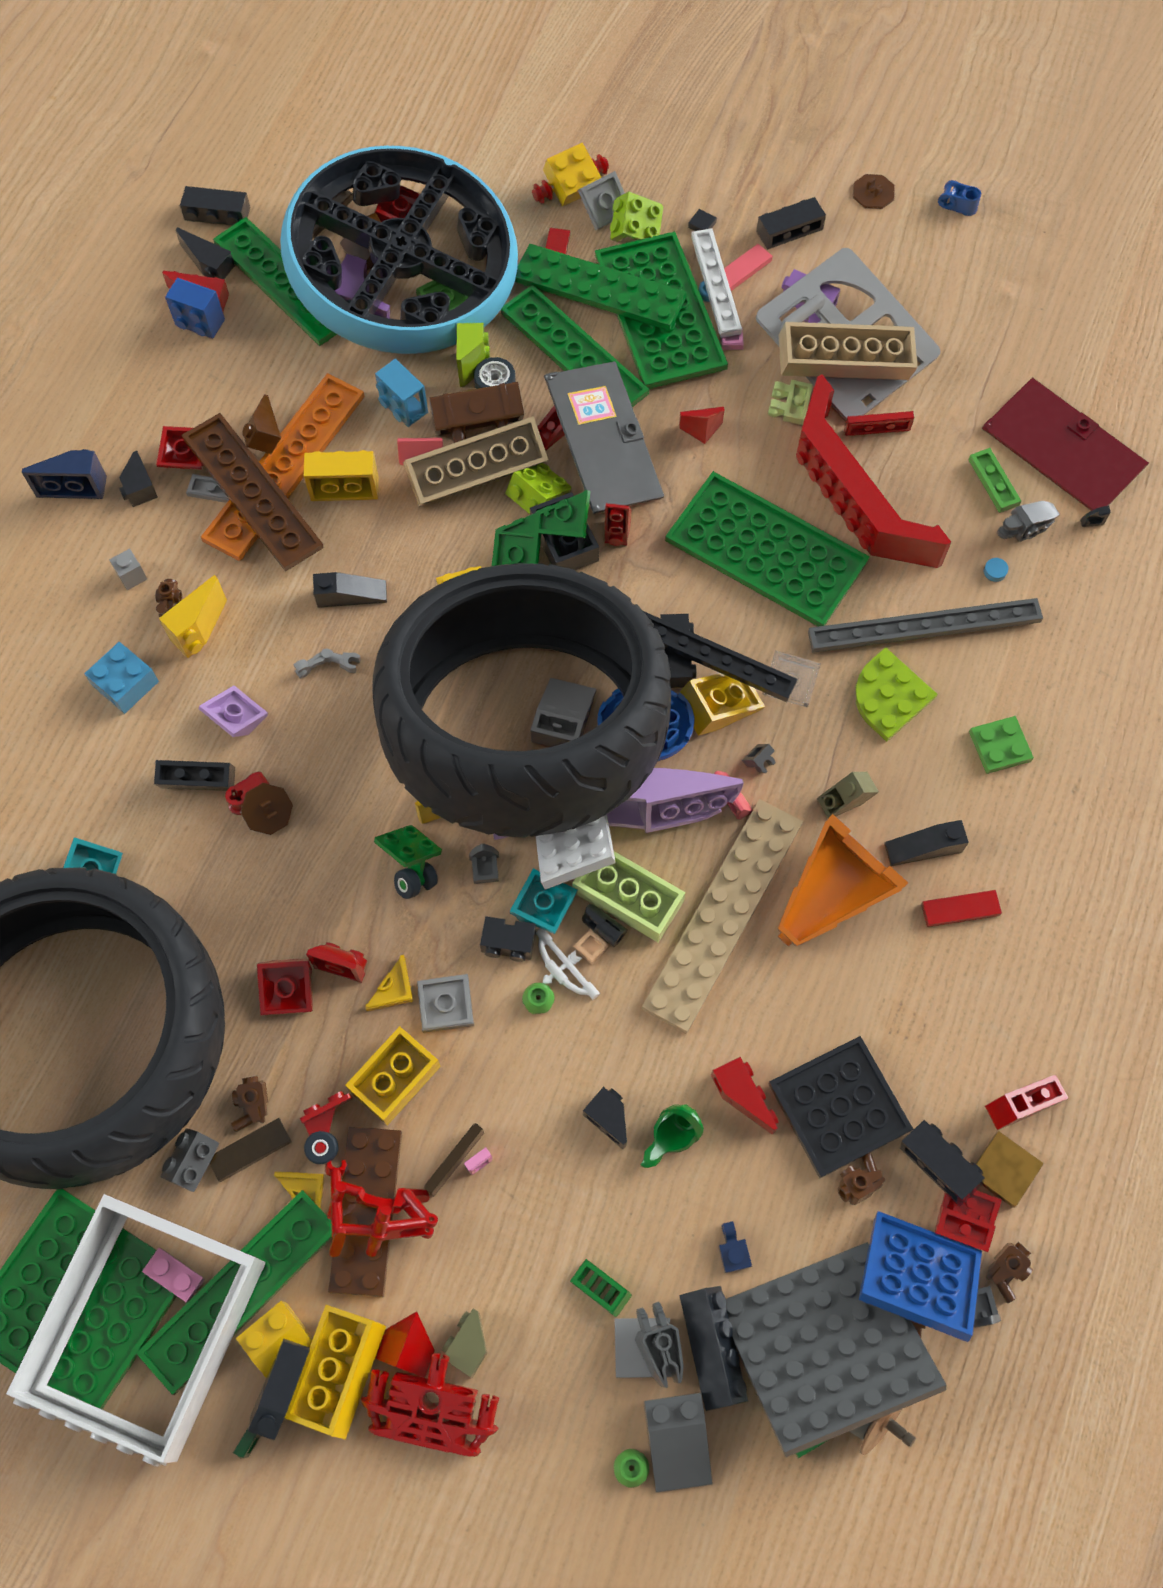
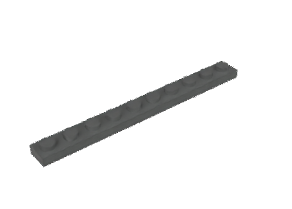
M1038 598L812 627L808 630L812 653L1035 624L1042 622L1043 615Z

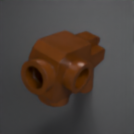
M165 579L164 582H160L156 590L155 598L156 602L159 603L156 606V611L159 613V617L182 600V591L178 589V582L174 579Z
M258 1076L242 1078L243 1084L238 1085L236 1090L232 1092L234 1106H239V1108L244 1110V1116L231 1123L235 1132L252 1123H264L265 1116L268 1115L266 1083L263 1080L259 1081Z
M871 1152L862 1157L865 1166L863 1171L860 1168L855 1169L854 1166H850L840 1174L842 1180L838 1187V1194L844 1202L849 1201L850 1204L857 1205L871 1197L876 1190L882 1187V1183L885 1182L881 1170L877 1171Z
M1019 1242L1016 1245L1007 1243L994 1257L995 1261L988 1268L989 1273L986 1276L987 1280H992L998 1287L1006 1303L1016 1299L1009 1286L1011 1280L1015 1278L1023 1282L1033 1271L1030 1267L1031 1260L1028 1258L1031 1253Z

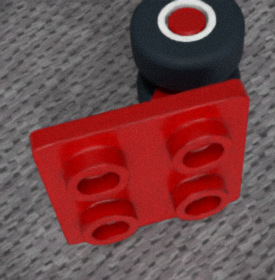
M340 1091L327 1098L328 1104L322 1107L320 1104H315L303 1111L305 1116L301 1117L300 1120L309 1134L304 1144V1152L312 1163L326 1164L336 1157L339 1149L338 1141L329 1131L335 1109L353 1100L350 1093L344 1094V1092Z

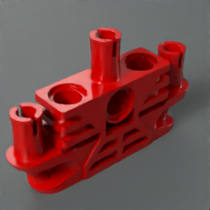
M440 1353L432 1354L428 1379L396 1372L391 1380L392 1386L389 1390L390 1397L388 1400L384 1399L389 1373L383 1370V1373L380 1374L381 1370L379 1369L371 1370L368 1394L361 1398V1402L367 1408L368 1415L371 1418L372 1424L368 1426V1429L373 1435L443 1452L475 1457L481 1453L480 1445L499 1429L494 1424L499 1397L493 1395L490 1400V1406H488L490 1394H482L478 1419H473L478 1390L444 1382L450 1359L445 1354H443L441 1359ZM426 1393H435L439 1398V1402H430L427 1399ZM379 1414L387 1416L386 1422L380 1421ZM467 1434L475 1435V1439L472 1442L467 1440Z

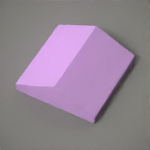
M235 686L230 687L199 706L200 711L232 737L249 735L268 715L263 708Z

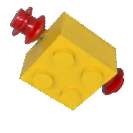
M583 142L546 159L543 172L549 183L546 180H542L541 186L535 183L532 190L533 198L536 202L539 201L541 204H544V199L547 198L551 201L553 199V192H555L562 207L581 198L578 192L579 189L602 178L600 176L601 172L607 175L609 163L600 154L597 155L596 161L591 158Z

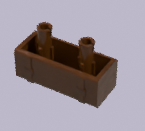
M518 382L500 383L496 386L451 394L444 393L439 396L429 397L436 436L452 433L454 443L465 440V431L495 425L496 429L509 425L511 422L521 421L524 417Z

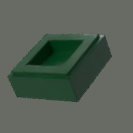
M247 1428L233 1453L240 1458L249 1457L261 1436L248 1432Z

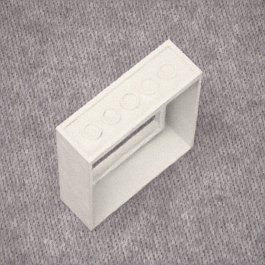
M104 1194L6 1394L14 1397L13 1403L20 1407L40 1409L39 1415L50 1420H66L64 1426L78 1432H81V1430L92 1432L90 1437L102 1443H107V1441L118 1443L116 1449L130 1455H133V1453L144 1455L142 1460L151 1465L159 1467V1464L166 1466L167 1463L177 1462L266 1262ZM127 1217L241 1264L164 1436H160L47 1386Z

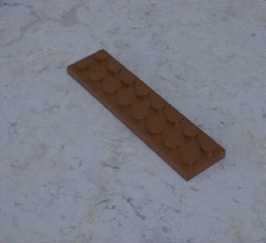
M221 413L182 434L185 443L285 572L324 548L321 540Z

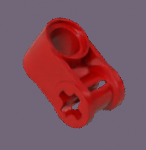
M262 772L252 773L246 779L227 789L225 798L229 810L233 814L241 815V805L243 804L246 792L261 783L270 784Z

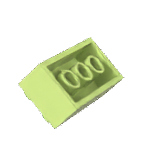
M615 851L616 863L575 878L572 887L578 889L576 895L658 943L682 906L686 893Z

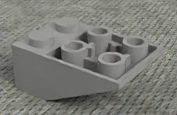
M550 678L530 730L531 742L554 747L583 736L596 689Z

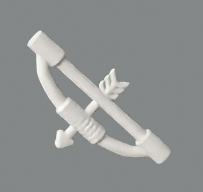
M540 928L536 932V935L539 937V952L545 967L551 973L549 976L544 975L543 983L550 984L552 983L551 979L555 977L561 985L563 984L571 991L579 995H589L592 1000L597 998L600 994L591 982H587L574 966L582 957L576 956V950L566 957L552 941L553 938L549 933ZM545 945H548L564 964L558 967L553 960H550ZM566 967L583 985V989L568 980V977L563 973Z

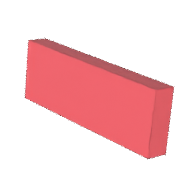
M757 244L725 267L724 270L730 290L732 291L769 264L773 256L761 245Z

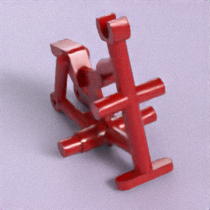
M345 1160L341 1161L339 1168L333 1167L332 1161L326 1163L325 1173L327 1176H330L331 1203L327 1212V1218L332 1222V1241L329 1248V1255L331 1257H338L341 1254L346 1235L369 1237L366 1254L370 1257H374L377 1254L383 1240L419 1236L429 1239L433 1236V1227L437 1225L438 1217L433 1213H429L422 1204L430 1199V1195L426 1190L398 1188L395 1199L373 1196L366 1193L364 1188L341 1181L347 1166ZM345 1194L356 1197L358 1204L377 1208L373 1224L343 1223L342 1201ZM404 1210L411 1218L390 1221V1214H399Z

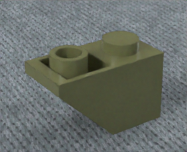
M851 772L820 795L817 800L829 819L832 814L838 816L861 806L879 793L868 772Z
M474 1308L471 1313L466 1311L457 1325L461 1329L455 1338L449 1337L442 1349L445 1355L450 1357L448 1362L471 1378H473L487 1355L480 1313Z

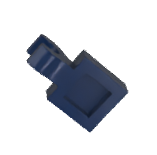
M733 1221L723 1223L721 1227L726 1244L719 1245L718 1247L725 1273L752 1267L746 1239L737 1241Z

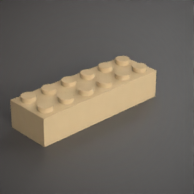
M785 322L779 333L782 376L817 377L823 374L824 377L909 380L918 368L914 327Z
M533 416L406 459L403 464L418 506L511 475L515 471L548 461V457Z

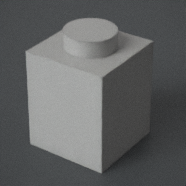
M130 549L109 559L127 590L147 580L141 565Z

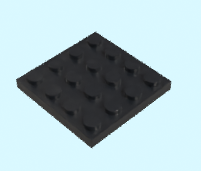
M861 1036L768 1083L819 1179L914 1130Z

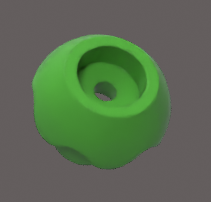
M544 983L529 985L522 996L524 1006L532 1014L547 1013L555 1000L553 991Z
M626 1449L614 1461V1475L622 1485L628 1488L638 1487L646 1481L649 1475V1462L646 1456L638 1450ZM630 1465L634 1466L633 1471L629 1470Z

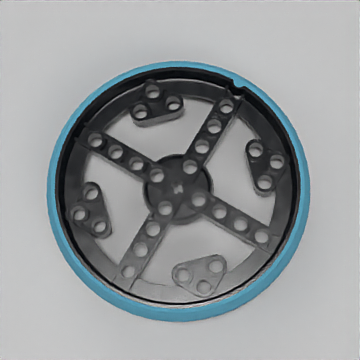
M374 146L351 151L330 160L310 174L300 185L287 207L282 224L280 242L284 269L294 292L305 308L319 322L339 336L355 344L378 351L417 354L437 351L456 345L457 323H484V327L488 325L504 306L515 282L518 264L517 241L512 223L501 201L469 169L445 156L423 149L406 146ZM401 180L426 185L405 218H391L381 223L334 201L340 194L353 188V202L358 206H369L397 200L400 196ZM449 196L464 207L458 213L457 232L467 256L471 260L480 261L487 254L485 272L432 247L427 230ZM315 225H319L369 250L374 266L350 303L334 291L339 289L342 284V266L330 238L318 236L312 241ZM420 274L469 297L449 311L450 297L444 292H434L404 299L401 304L400 320L374 315L396 279H409Z

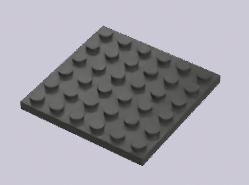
M868 1242L726 1299V1309L733 1328L732 1338L785 1458L947 1390L944 1379L911 1320L859 1300L869 1248Z

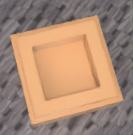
M591 928L573 946V949L591 965L609 948V944L594 933Z

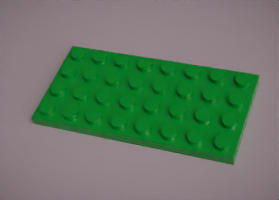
M675 231L595 250V258L599 265L686 291V299L670 330L616 314L641 382L645 386L652 389L728 370V362Z
M714 471L665 536V541L818 627L826 626L870 559V556Z

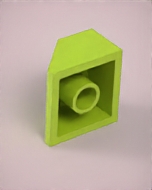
M457 323V368L460 387H465L474 379V371L481 361L490 358L489 334L484 332V323Z

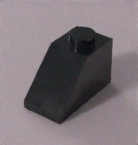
M134 451L119 477L123 485L119 488L124 501L129 499L132 507L158 498L138 451Z
M603 1086L584 1108L583 1116L621 1149H624L627 1145L624 1103L621 1102L623 1098L614 1089L607 1090Z

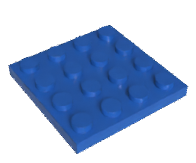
M877 1211L874 1218L859 1300L969 1343L973 1335L982 1250Z

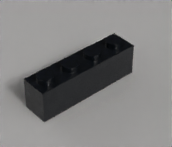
M721 1286L703 1288L679 1295L705 1411L748 1402L747 1387L742 1377L739 1364L740 1357L732 1338L733 1328L729 1321L726 1298Z

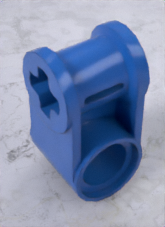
M950 180L946 182L944 193L939 196L938 203L944 209L972 216L978 210L981 191L977 187Z

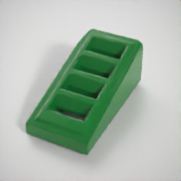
M585 1259L570 1280L572 1284L614 1317L620 1314L632 1297L628 1290L587 1259ZM592 1270L594 1273L584 1286L582 1281ZM599 1277H601L603 1280L600 1282L595 1291L592 1292L591 1288L597 1282ZM610 1284L612 1287L602 1300L600 1296ZM619 1291L620 1294L617 1296V1298L615 1299V1301H614V1302L612 1303V1305L610 1306V1305H609L610 1301L613 1299V1297H614V1296L616 1295V1293Z

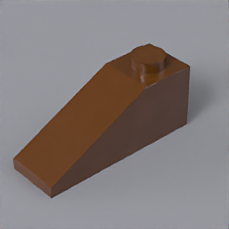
M264 394L249 422L244 425L242 434L248 448L272 454L281 439V435L269 396Z

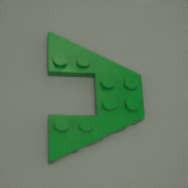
M584 490L580 494L563 499L557 504L549 505L532 515L517 519L509 525L495 529L491 566L515 563L538 564L542 534L585 538L591 491Z

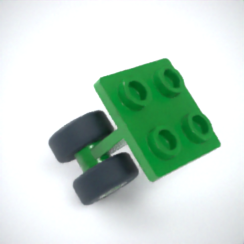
M408 825L374 838L376 845L403 867H408L399 870L394 876L395 889L402 898H413L420 893L421 886L426 890H430L438 883L434 867L425 861L441 855L442 849L416 827Z

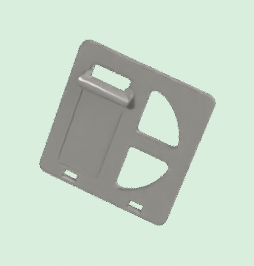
M849 248L839 250L759 309L756 314V321L778 346L779 333L785 322H803L814 313L820 319L818 323L873 325L882 317H889L894 326L914 327L917 360L921 364L910 379L935 361L940 355L939 346ZM831 283L847 285L870 296L874 304L849 321L820 290V286ZM800 302H805V304H803L801 307H799L797 310H795L793 313L787 316L783 320V322H781V320L779 319L781 316L790 311ZM806 376L815 386L817 377ZM825 377L834 389L831 406L845 421L847 416L865 415L909 381ZM869 395L873 401L865 406L862 400Z

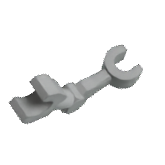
M323 649L308 661L299 660L293 665L296 668L295 673L300 679L307 676L312 668L325 662L338 663L347 672L356 673V666L349 663L352 661L360 663V655L357 653H343L341 655L334 653L330 649Z

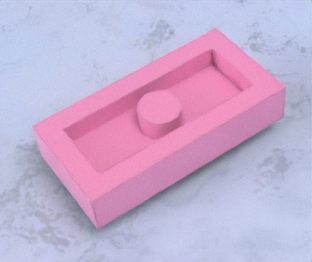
M161 1248L157 1249L142 1271L187 1303L205 1280Z

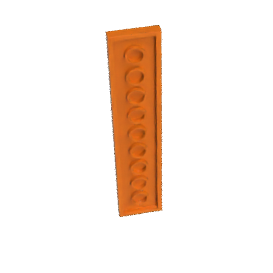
M327 373L280 433L281 439L272 454L265 453L260 459L259 463L287 498H289L304 478V453L323 452L364 399V391ZM229 500L202 534L201 539L202 542L241 561L258 539V536Z

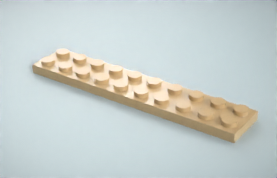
M761 799L758 800L645 1000L642 1010L680 1031L688 1033L802 826V820Z

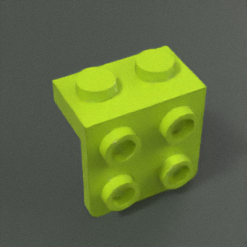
M627 192L615 198L613 203V220L610 224V240L618 242L626 237L642 240L660 235L663 205L661 203L632 192Z
M541 463L515 471L505 494L530 514V507L565 495L571 491L572 487L564 478L554 473L548 465Z

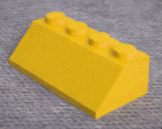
M326 1304L285 1419L346 1440L386 1326Z

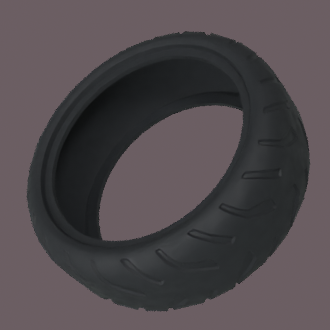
M515 563L479 568L478 570H472L449 579L419 596L396 619L387 632L377 653L372 683L373 706L380 743L385 758L390 765L389 767L399 783H404V788L425 808L430 807L432 813L452 824L456 822L461 827L488 835L495 833L498 836L533 837L566 832L569 829H575L596 821L628 800L642 786L652 773L663 750L670 721L671 674L668 656L665 653V646L656 628H653L654 624L638 604H633L631 598L615 586H608V583L583 572L578 573L570 568L551 564L547 566L544 564ZM515 648L550 649L585 660L605 673L615 683L624 697L615 711L604 722L583 736L554 747L529 751L496 750L465 742L441 729L422 710L433 689L459 666L489 653Z
M49 868L46 871L38 869L14 875L12 879L7 878L0 881V967L16 953L43 938L71 930H107L134 938L153 950L162 971L166 991L165 1020L156 1051L138 1081L116 1103L99 1115L62 1130L45 1133H17L0 1129V1180L10 1184L40 1189L80 1187L121 1175L142 1164L146 1159L151 1158L188 1124L201 1106L217 1070L224 1043L225 1012L219 978L207 950L183 917L168 902L155 895L148 888L125 877H119L114 873L97 869L87 871L86 868Z

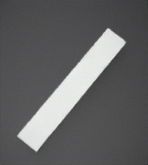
M711 228L693 231L691 233L692 242L720 338L742 334V327L713 230Z

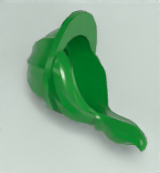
M676 1104L662 1110L654 1125V1142L645 1150L641 1167H654L659 1164L665 1153L687 1150L701 1138L704 1127L695 1109H692L687 1104Z

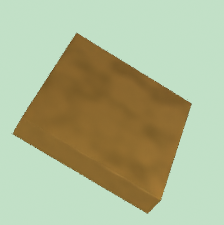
M1000 1131L996 1132L976 1162L985 1177L983 1186L1013 1208L1018 1205L1044 1164Z

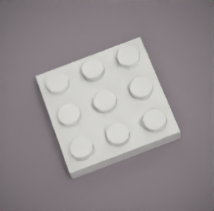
M607 814L596 821L575 829H569L566 832L536 836L540 878L544 889L616 863Z

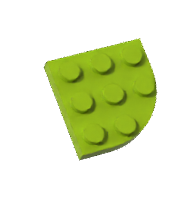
M886 647L865 665L855 687L856 705L860 715L886 742L927 707L938 695Z

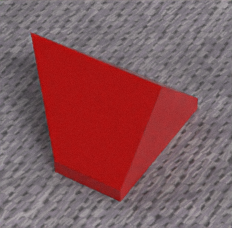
M724 406L680 412L679 428L706 444L723 424Z
M417 1311L385 1329L375 1359L425 1378L435 1349Z

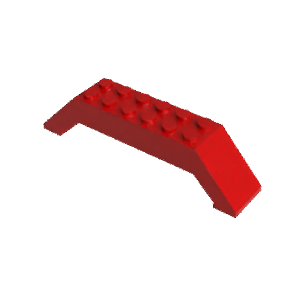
M823 374L817 376L801 430L796 453L797 461L800 465H804L811 480L818 484L823 496L830 500L835 512L842 516L849 531L854 532L861 547L866 549L871 556L933 568L941 567L951 545V540L939 525L931 527L900 518L825 418L829 415L834 389Z

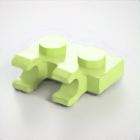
M791 380L790 385L775 381L771 396L775 399H771L768 415L772 417L783 415L782 421L803 425L813 384ZM787 397L786 403L776 400Z

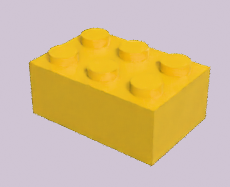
M315 451L313 453H304V479L311 501L378 500L379 476L373 451Z
M399 1026L345 1086L353 1096L388 1126L441 1066L436 1057Z

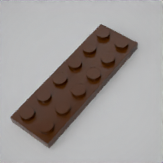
M348 1127L345 1151L347 1166L342 1176V1181L360 1186L370 1195L395 1199L402 1131ZM348 1194L344 1195L342 1201V1219L344 1224L371 1225L374 1223L377 1208L358 1204L356 1197ZM390 1214V1221H393V1214ZM346 1235L341 1254L338 1257H332L328 1292L384 1297L390 1240H383L377 1254L374 1257H370L366 1254L369 1237Z

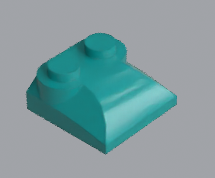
M74 837L63 868H86L87 871L97 869L116 874L123 853Z
M533 868L510 909V914L521 922L534 923L537 927L555 934L578 889L565 883L544 889L541 883L540 871Z

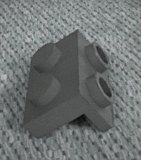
M186 1128L178 1136L175 1143L176 1148L172 1156L164 1162L162 1167L163 1173L160 1177L194 1192L219 1143L200 1132Z

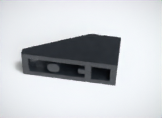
M177 227L175 231L180 245L203 276L225 279L235 266L231 251Z
M339 572L313 574V594L318 608L387 603L386 580Z
M962 820L937 824L886 841L884 844L890 865L895 866L962 853L969 841Z
M283 1338L252 1410L248 1432L275 1441L310 1351L309 1347Z

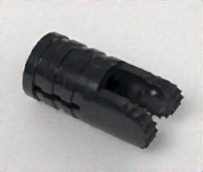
M593 904L587 905L582 917L583 923L602 939H605L607 943H610L612 947H616L628 929L616 922L615 919H612L610 915Z

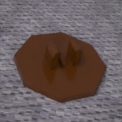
M865 174L853 184V199L864 208L883 209L894 201L895 185L884 175Z
M261 783L245 793L240 813L250 830L272 835L288 825L293 804L284 788Z

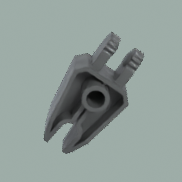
M1046 501L1021 505L1011 511L1009 518H1005L1003 526L998 529L997 534L999 538L1004 540L1016 537L1019 542L1031 539L1045 532L1060 514L1053 503Z
M659 1302L652 1304L653 1314L657 1323L655 1326H650L648 1315L643 1307L636 1310L641 1331L637 1332L635 1342L649 1372L661 1387L668 1388L665 1373L666 1366L668 1365L673 1381L681 1383L684 1365L679 1330L672 1324L667 1323L663 1307Z

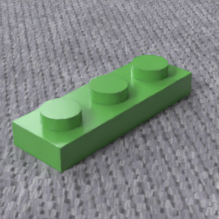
M991 448L971 454L968 460L998 512L1001 513L1020 506L1021 499Z

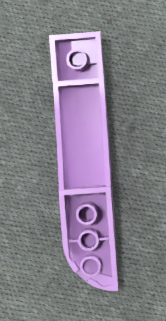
M654 768L642 786L628 800L607 814L609 826L644 829L645 833L708 819L722 812L721 808L727 802L733 803L742 790L743 781L738 778L705 772ZM493 834L495 840L506 838V836Z

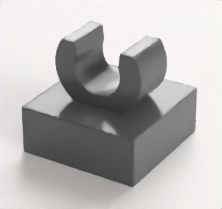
M757 744L742 761L747 767H755L759 773H767V770L764 768V762L766 761L769 765L776 763L775 759L771 756L775 750L770 744Z

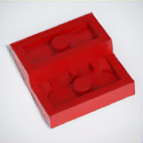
M976 1191L959 1207L944 1192L935 1233L989 1252L996 1228L994 1224L1002 1199Z

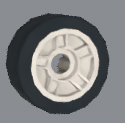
M490 357L481 361L474 371L475 388L479 389L496 386L500 383L516 382L513 365L500 357Z

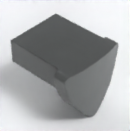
M480 844L473 848L469 854V860L472 861L474 884L499 882L497 866L499 852L490 845Z
M990 1286L979 1288L977 1291L973 1328L1001 1321Z

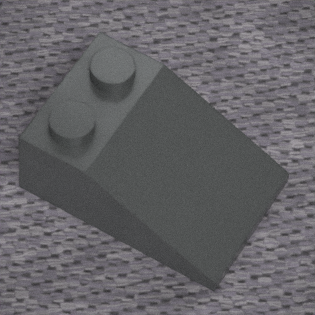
M701 1393L643 1401L656 1492L713 1484Z

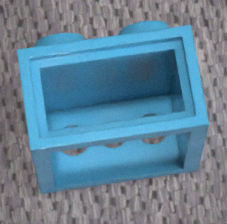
M396 358L375 373L376 388L379 392L378 400L385 409L389 408L398 422H403L407 427H410L428 413L424 385ZM418 392L420 402L414 397V395Z
M121 642L113 646L84 673L90 684L124 714L159 682L153 670Z

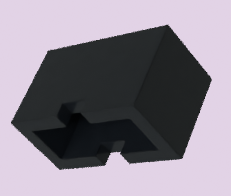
M485 916L480 942L481 952L492 958H499L502 955L509 956L511 960L524 962L525 959L531 960L536 935V924L515 921L514 926L505 924V919Z

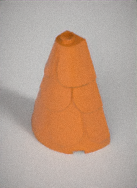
M833 814L824 823L811 856L808 857L797 887L793 888L777 930L780 932L778 938L788 947L791 944L798 946L836 928L838 923L866 911L868 907L900 892L908 884L890 865L886 868L849 834L851 830Z

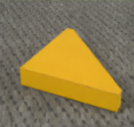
M400 955L399 960L383 979L369 1003L365 1005L366 1011L413 1002L404 955Z
M274 1172V1176L292 1198L303 1190L321 1209L324 1174Z

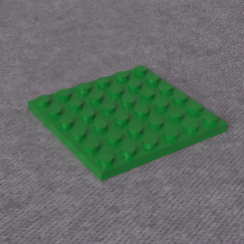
M56 1189L0 1269V1363L15 1374L96 1211L64 1189ZM122 1228L47 1384V1386L101 1410L138 1355L136 1353L147 1343L177 1297L142 1272L157 1250L124 1228Z

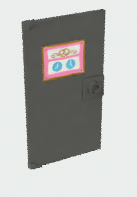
M616 361L544 375L584 490L591 491L589 504L593 514L604 512L606 503L630 506L663 498L664 493Z

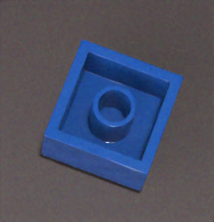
M177 278L165 296L174 323L180 329H187L200 336H207L213 339L225 321L217 293L212 289Z

